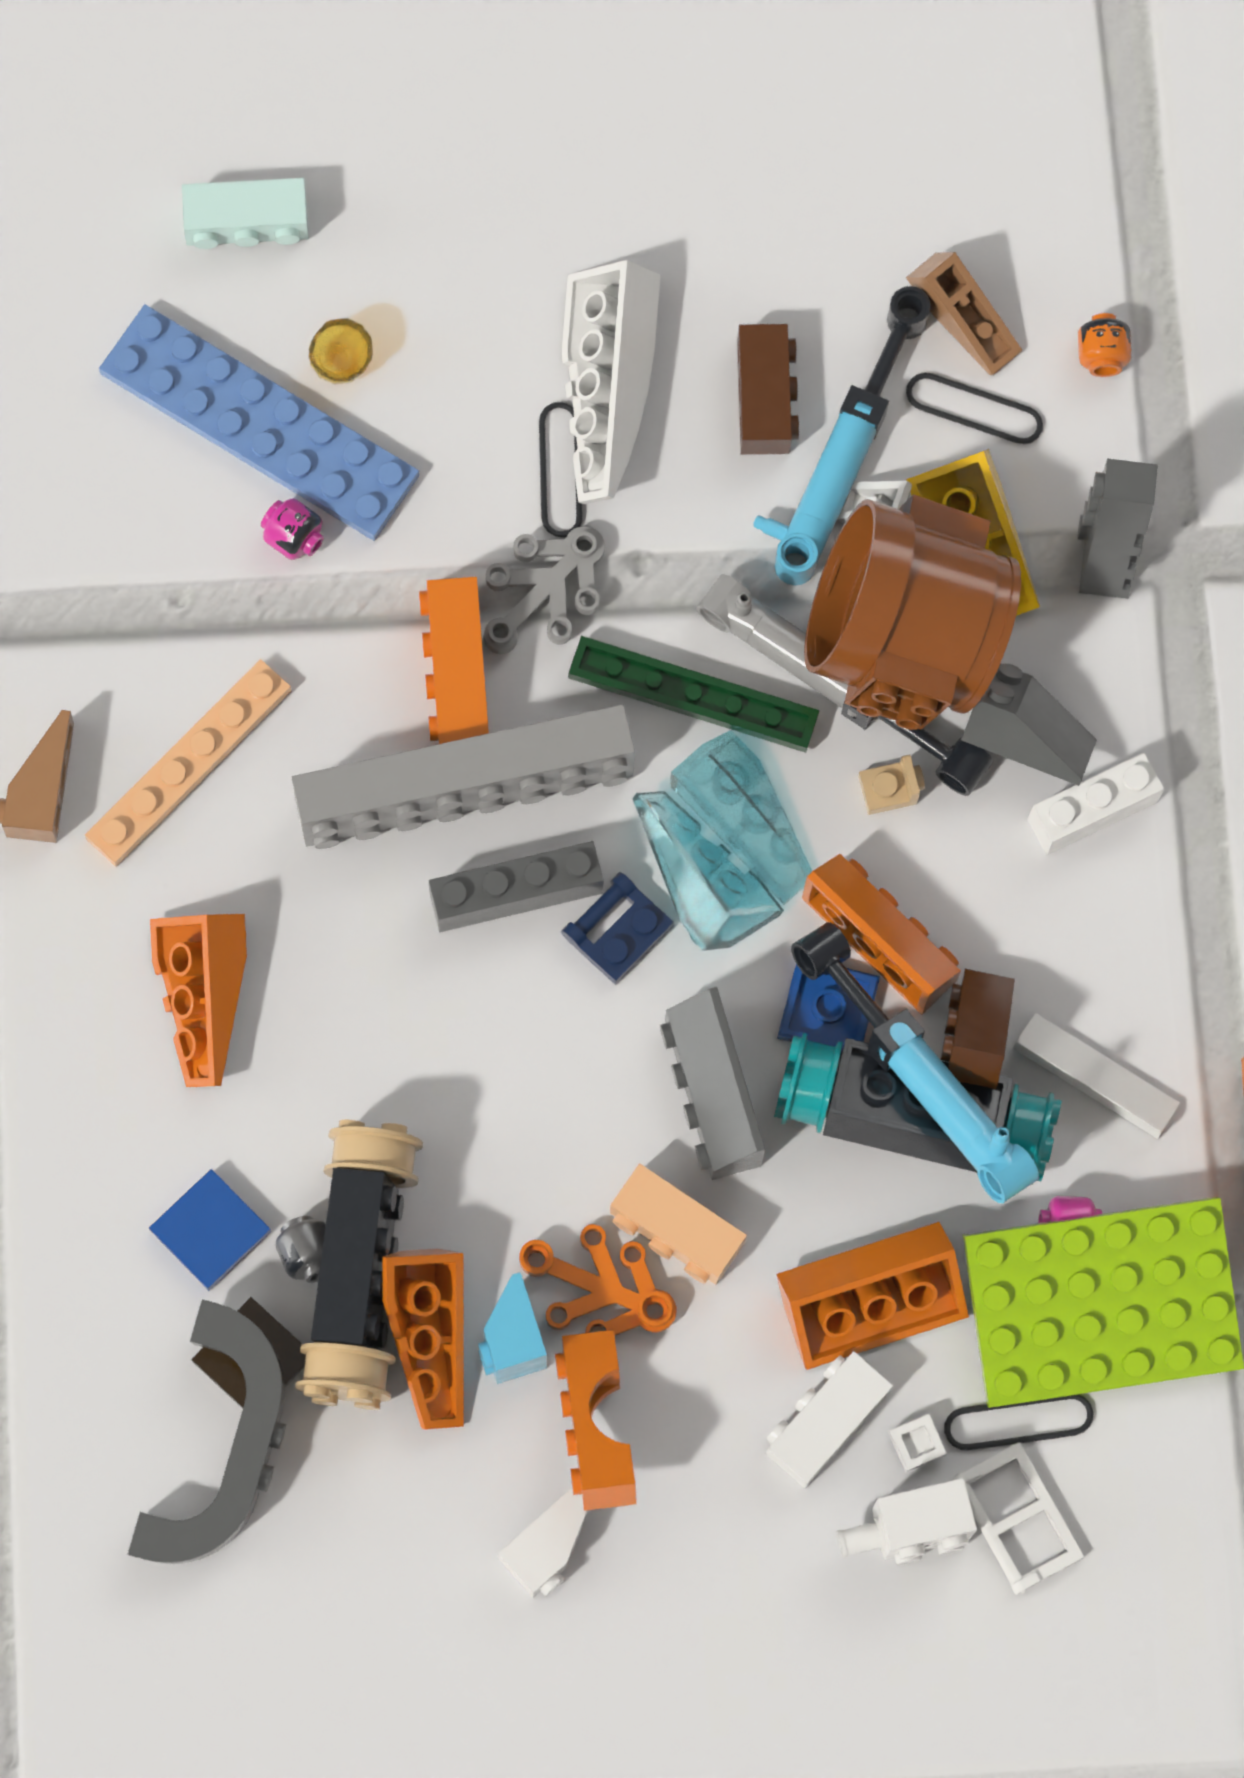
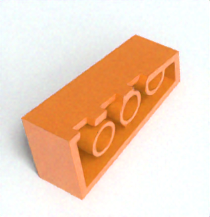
M477 577L427 580V590L419 591L421 616L429 615L430 632L422 633L424 658L432 657L434 673L425 674L427 700H436L437 716H428L430 741H439V744L489 734Z

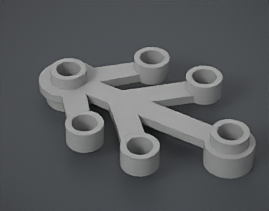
M586 526L573 529L565 539L536 540L535 537L529 534L520 535L515 539L513 546L514 555L519 561L530 562L536 557H562L554 567L508 569L506 565L501 563H495L488 567L486 570V584L493 591H503L507 587L534 586L505 618H495L486 625L484 641L491 652L506 654L512 651L517 644L518 628L548 597L550 599L551 620L547 625V636L555 644L568 642L572 636V625L567 619L565 579L576 568L579 580V591L575 596L577 611L583 615H592L599 609L600 596L595 590L594 565L604 555L605 542L597 530ZM582 540H586L592 544V547L588 551H581L578 549L577 544ZM522 543H529L534 549L532 552L524 554L519 551L518 547ZM494 572H501L506 576L505 580L500 583L492 581L490 577ZM583 596H591L595 603L590 607H585L580 603V599ZM556 625H563L566 627L567 632L563 636H557L552 632V629ZM502 627L509 633L505 638L499 639L493 635V631L496 628Z

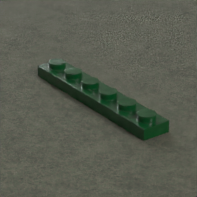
M584 636L580 637L568 672L569 679L805 753L807 752L820 711Z

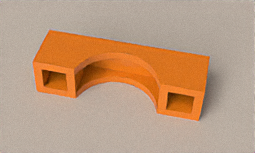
M614 1330L562 1336L563 1353H556L555 1361L558 1380L566 1379L568 1391L560 1392L563 1418H572L573 1429L565 1430L568 1456L576 1455L578 1468L570 1469L573 1495L582 1494L584 1511L636 1505V1483L630 1444L610 1439L596 1427L592 1420V1415L598 1404L609 1394L620 1389L619 1364Z

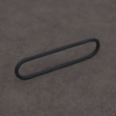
M932 373L917 374L907 384L906 395L908 401L913 407L921 411L1018 444L1032 443L1042 433L1043 422L1041 416L1029 406ZM921 379H931L1027 412L1036 419V431L1030 437L1019 438L925 406L914 399L912 394L913 386Z
M555 402L546 406L539 418L541 519L548 533L563 538L567 537L570 531L581 526L582 503L578 502L576 488V522L574 526L566 531H557L550 526L547 518L545 419L547 414L556 408L566 409L574 417L571 405ZM574 436V451L576 452L578 450L577 439Z
M1079 1394L991 1408L987 1404L963 1407L954 1410L948 1415L944 1423V1433L948 1442L960 1450H976L1011 1445L1018 1442L1026 1443L1076 1436L1084 1433L1090 1427L1093 1421V1409L1090 1402ZM1067 1399L1080 1401L1087 1411L1085 1423L1081 1427L1072 1430L971 1444L957 1442L951 1434L952 1421L957 1416L967 1413Z

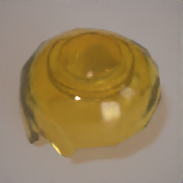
M349 318L329 320L324 323L310 341L308 347L310 366L319 378L332 384L353 382L365 372L372 360V337L362 324Z

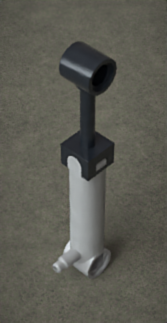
M726 574L719 576L696 607L700 616L718 630L723 632L730 631L842 708L841 714L866 730L874 717L863 715L857 711V708L844 704L848 685L807 670L804 659L806 633L753 598L752 593L738 580ZM882 716L877 717L942 761L935 771L937 777L950 789L963 796L971 794L993 763L992 757L985 749L962 741V737L958 739L955 745L949 747L925 729L909 730L898 726L895 720Z

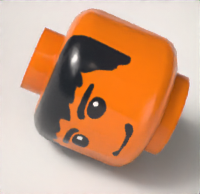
M1100 313L1092 316L1091 321L1083 324L1078 330L1080 364L1090 370V374L1093 376L1111 377L1120 374L1122 368L1126 367L1132 359L1129 326L1125 322L1117 320L1114 314Z

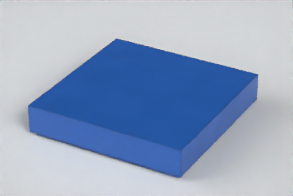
M796 964L777 1039L792 1042L793 1035L802 1037L804 1032L807 1033L809 1041L834 1047L838 1041H841L843 1044L840 1055H842L846 1038L864 1042L869 1021L830 975H822L816 980H811L801 972ZM847 968L874 1000L880 976Z
M212 1169L149 1227L150 1232L208 1291L271 1233V1229Z

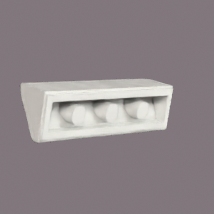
M1037 1013L1033 1015L1013 1047L1017 1052L1156 1139L1159 1138L1180 1102Z

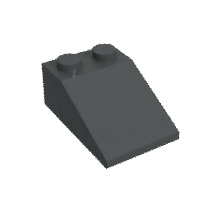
M1012 664L999 665L987 691L973 708L961 739L964 742L1080 786L1097 741L1032 675L1022 672L1020 668Z

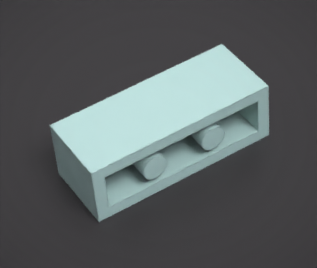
M304 178L182 184L183 222L187 246L194 245L200 249H211L218 246V244L235 243L241 247H251L259 242L276 241L279 244L290 245L299 242V240L308 239Z

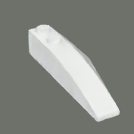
M629 260L569 274L567 280L562 361L564 365L569 367L570 381L565 384L567 399L572 400L574 417L569 419L570 434L576 436L578 450L573 454L578 502L582 504L614 498L635 444L649 390L655 351L660 274Z

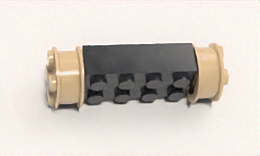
M343 1119L339 1121V1127L329 1130L328 1135L334 1141L332 1162L325 1165L324 1174L331 1177L332 1181L311 1340L314 1343L303 1344L300 1347V1352L306 1355L303 1380L297 1381L295 1388L304 1392V1396L312 1397V1403L337 1406L338 1400L354 1401V1406L357 1408L380 1410L381 1402L391 1400V1393L385 1390L388 1365H393L396 1361L394 1355L379 1350V1348H385L388 1334L387 1322H382L384 1312L383 1256L398 1252V1238L393 1237L395 1220L401 1221L404 1197L403 1195H398L399 1190L397 1188H409L418 1184L419 1178L413 1174L415 1152L423 1148V1141L407 1134V1127L401 1124L383 1123L381 1128L365 1127V1123L361 1121Z

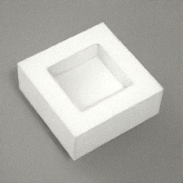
M930 1414L888 1432L906 1473L945 1457L947 1454Z

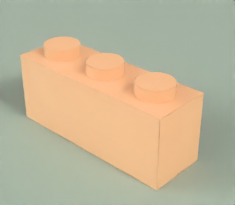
M640 1163L610 1205V1214L615 1217L612 1222L618 1228L632 1236L637 1231L650 1240L648 1246L655 1253L667 1260L674 1256L686 1264L684 1271L703 1284L710 1280L717 1285L745 1244L747 1237L745 1233Z

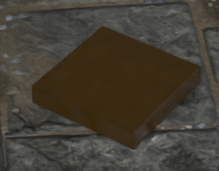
M250 1297L237 1312L250 1319L266 1335L275 1348L282 1365L286 1388L305 1367L306 1355L300 1352V1347L303 1344L258 1302ZM202 1347L191 1359L192 1363L243 1409L246 1399V1381L241 1368L230 1356Z

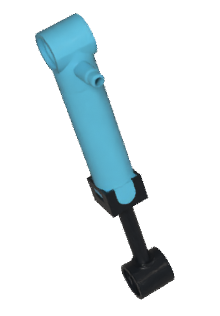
M902 287L891 297L887 317L888 327L891 330L888 340L865 390L851 385L841 406L838 420L789 526L760 515L755 518L754 528L781 540L778 544L774 566L776 574L786 584L802 585L814 575L816 564L872 441L876 439L886 417L889 400L880 397L884 385L905 339L916 338L926 329L931 304L927 294L918 287ZM902 308H912L918 313V316L908 318L903 316L899 310ZM798 553L804 556L807 562L798 566L792 565L787 561L786 556Z
M826 922L792 944L791 952L801 972L811 980H816L822 975H830L875 1028L872 1031L867 1051L885 1072L892 1069L977 1170L982 1187L994 1201L1003 1204L1038 1180V1169L1029 1153L1018 1144L1012 1145L1009 1142V1130L1005 1127L998 1128L923 1040L925 1030L911 1013L905 1009L889 1019L843 965V962L851 957V950L845 936L836 925Z

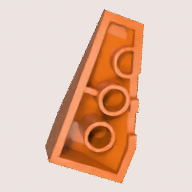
M211 914L150 919L152 963L155 974L162 975L168 996L162 1000L165 1011L172 1012L177 1032L173 1040L186 1087L221 1086L247 958L245 914Z
M444 1249L398 1251L383 1256V1303L421 1429L464 1427V1253Z

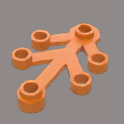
M590 1224L586 1226L580 1235L581 1245L586 1251L590 1252L599 1276L555 1258L550 1245L542 1240H531L524 1244L520 1250L519 1263L526 1274L540 1277L547 1273L591 1293L565 1304L562 1302L551 1304L546 1310V1322L554 1330H563L569 1326L571 1320L615 1303L631 1311L606 1322L600 1319L593 1320L587 1325L585 1333H590V1330L595 1326H601L606 1331L614 1330V1336L639 1326L648 1332L658 1333L668 1329L676 1318V1303L670 1294L655 1288L645 1263V1249L638 1242H627L620 1250V1262L624 1267L631 1269L638 1293L622 1287L605 1245L606 1233L599 1225ZM595 1231L601 1235L602 1239L599 1244L590 1245L585 1240L586 1234ZM634 1248L640 1252L641 1258L637 1262H629L626 1260L624 1253L628 1249ZM533 1253H540L544 1256L545 1262L540 1267H533L528 1262L529 1256ZM652 1304H657L663 1309V1315L660 1318L653 1319L648 1316L647 1308ZM555 1309H562L567 1314V1318L562 1323H555L550 1318L551 1312Z

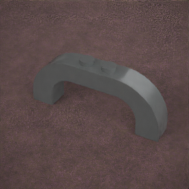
M202 1299L190 1342L200 1347L224 1353L236 1361L246 1381V1399L222 1483L213 1503L201 1514L186 1520H168L142 1512L139 1513L127 1555L157 1563L180 1564L205 1558L225 1547L239 1534L254 1510L260 1490L268 1491L274 1471V1466L267 1465L272 1448L280 1449L286 1429V1424L280 1423L285 1400V1379L275 1348L266 1335L250 1319L230 1307Z

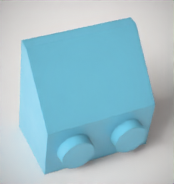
M521 1272L512 1274L483 1329L484 1342L478 1343V1352L486 1375L494 1373L497 1384L547 1369V1353Z

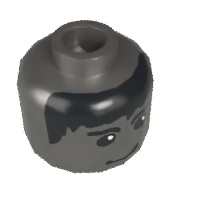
M306 1215L294 1218L282 1226L281 1234L276 1240V1250L286 1273L291 1278L298 1280L306 1279L307 1283L318 1282L326 1226L323 1221Z

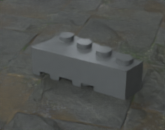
M1107 458L1103 472H1095L1093 487H1090L1088 501H1085L1083 515L1080 516L1077 538L1085 540L1079 593L1129 598L1131 580H1134L1136 564L1133 563H1136L1137 556L1140 557L1144 535H1146L1154 506L1157 464Z

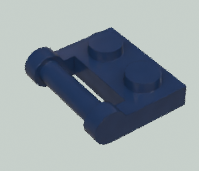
M622 872L617 873L610 881L611 887L574 924L569 922L561 930L565 939L615 985L674 926V921L647 898ZM624 897L632 906L593 944L586 935Z

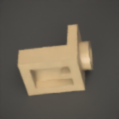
M910 754L901 756L899 763L859 771L858 775L868 815L916 805L920 790L925 789L920 765L913 766Z

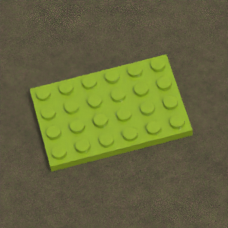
M1219 1197L963 1235L986 1404L989 1408L1244 1369L1221 1198Z

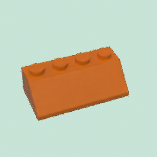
M838 854L807 876L802 899L825 922H831L836 925L845 936L848 944L923 1015L953 986V983L957 982L961 972L957 967L959 965L958 960L947 948L941 946L938 949L927 938L929 935L928 931L914 917L907 919L897 909L899 906L898 902L886 889L880 888L877 890L867 880L868 873L856 860L851 858L847 861L841 854Z
M940 1222L776 1274L784 1309L806 1370L833 1362L839 1355L845 1358L850 1356L853 1351L858 1354L969 1318L955 1249Z

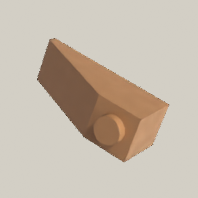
M955 252L934 253L906 277L911 286L918 287L927 294L931 304L930 313L989 375H994L1022 351L1020 345Z
M61 710L9 783L6 799L0 798V824H2L7 838L57 843L74 728L71 711Z

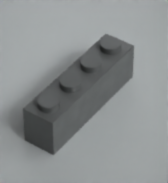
M594 841L428 880L429 893L439 933L603 894L604 885Z

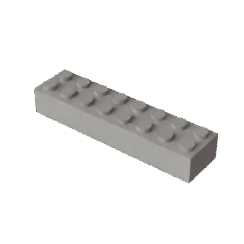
M623 704L291 777L306 847L315 845L316 849H326L338 845L341 839L356 836L357 840H368L379 836L382 830L397 827L398 831H409L422 826L423 821L438 818L439 822H451L462 818L463 813L480 810V813H492L503 809L504 804L521 801V804H533L544 800L545 795L562 792V795L568 796L581 793L586 790V786L602 783L605 787L620 785L627 781V777L633 776L635 750Z

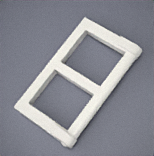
M1020 1442L962 1473H957L951 1479L953 1481L964 1478L973 1516L1008 1577L1016 1595L1025 1593L1028 1588L1084 1558L1082 1551ZM1016 1460L1038 1501L992 1525L970 1484ZM1044 1511L1067 1552L1021 1577L998 1535Z

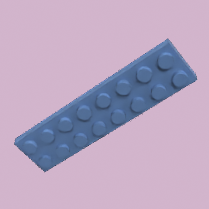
M146 304L143 305L99 367L102 376L374 542L419 477L418 469Z

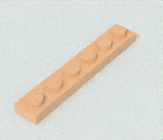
M260 659L85 834L86 840L117 867L291 692V686Z

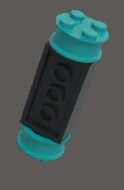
M804 1032L802 1037L793 1035L774 1117L782 1119L781 1124L785 1125L788 1120L798 1121L816 1126V1133L821 1134L829 1105L823 1131L824 1136L977 1173V1170L892 1069L885 1072L867 1051L869 1043L846 1038L839 1062L843 1042L838 1041L834 1047L809 1041L807 1033ZM942 1061V1062L945 1064V1066L947 1067L948 1062ZM1002 1075L999 1077L996 1089L960 1082L998 1128L1005 1127L1009 1130V1142L1012 1145L1018 1144L1029 1153L1038 1169L1039 1178L1037 1181L1041 1182L1046 1163L1049 1162L1054 1143V1138L1051 1136L1054 1125L1056 1126L1062 1100L1054 1099V1093L1049 1092L1046 1098L1020 1092L1018 1084H1014L1012 1087L1014 1078Z

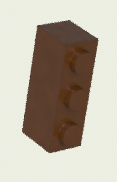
M740 324L737 335L740 455L790 454L792 440H799L798 415H791V401H797L798 382L797 377H790L789 363H796V338H788V324Z
M965 968L961 985L953 983L944 1034L947 1035L944 1038L940 1060L948 1061L947 1068L959 1082L992 1089L997 1088L1005 1057L1014 978Z

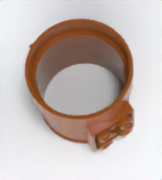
M914 494L899 509L870 499L863 500L852 511L840 530L827 558L815 592L805 637L804 659L807 670L811 673L847 684L848 688L844 704L857 708L859 713L866 716H882L895 720L898 726L905 729H923L947 707L960 714L968 713L977 705L987 691L1007 648L1021 592V569L1019 562L1013 557L1007 555L1000 556L992 550L985 548L990 520Z

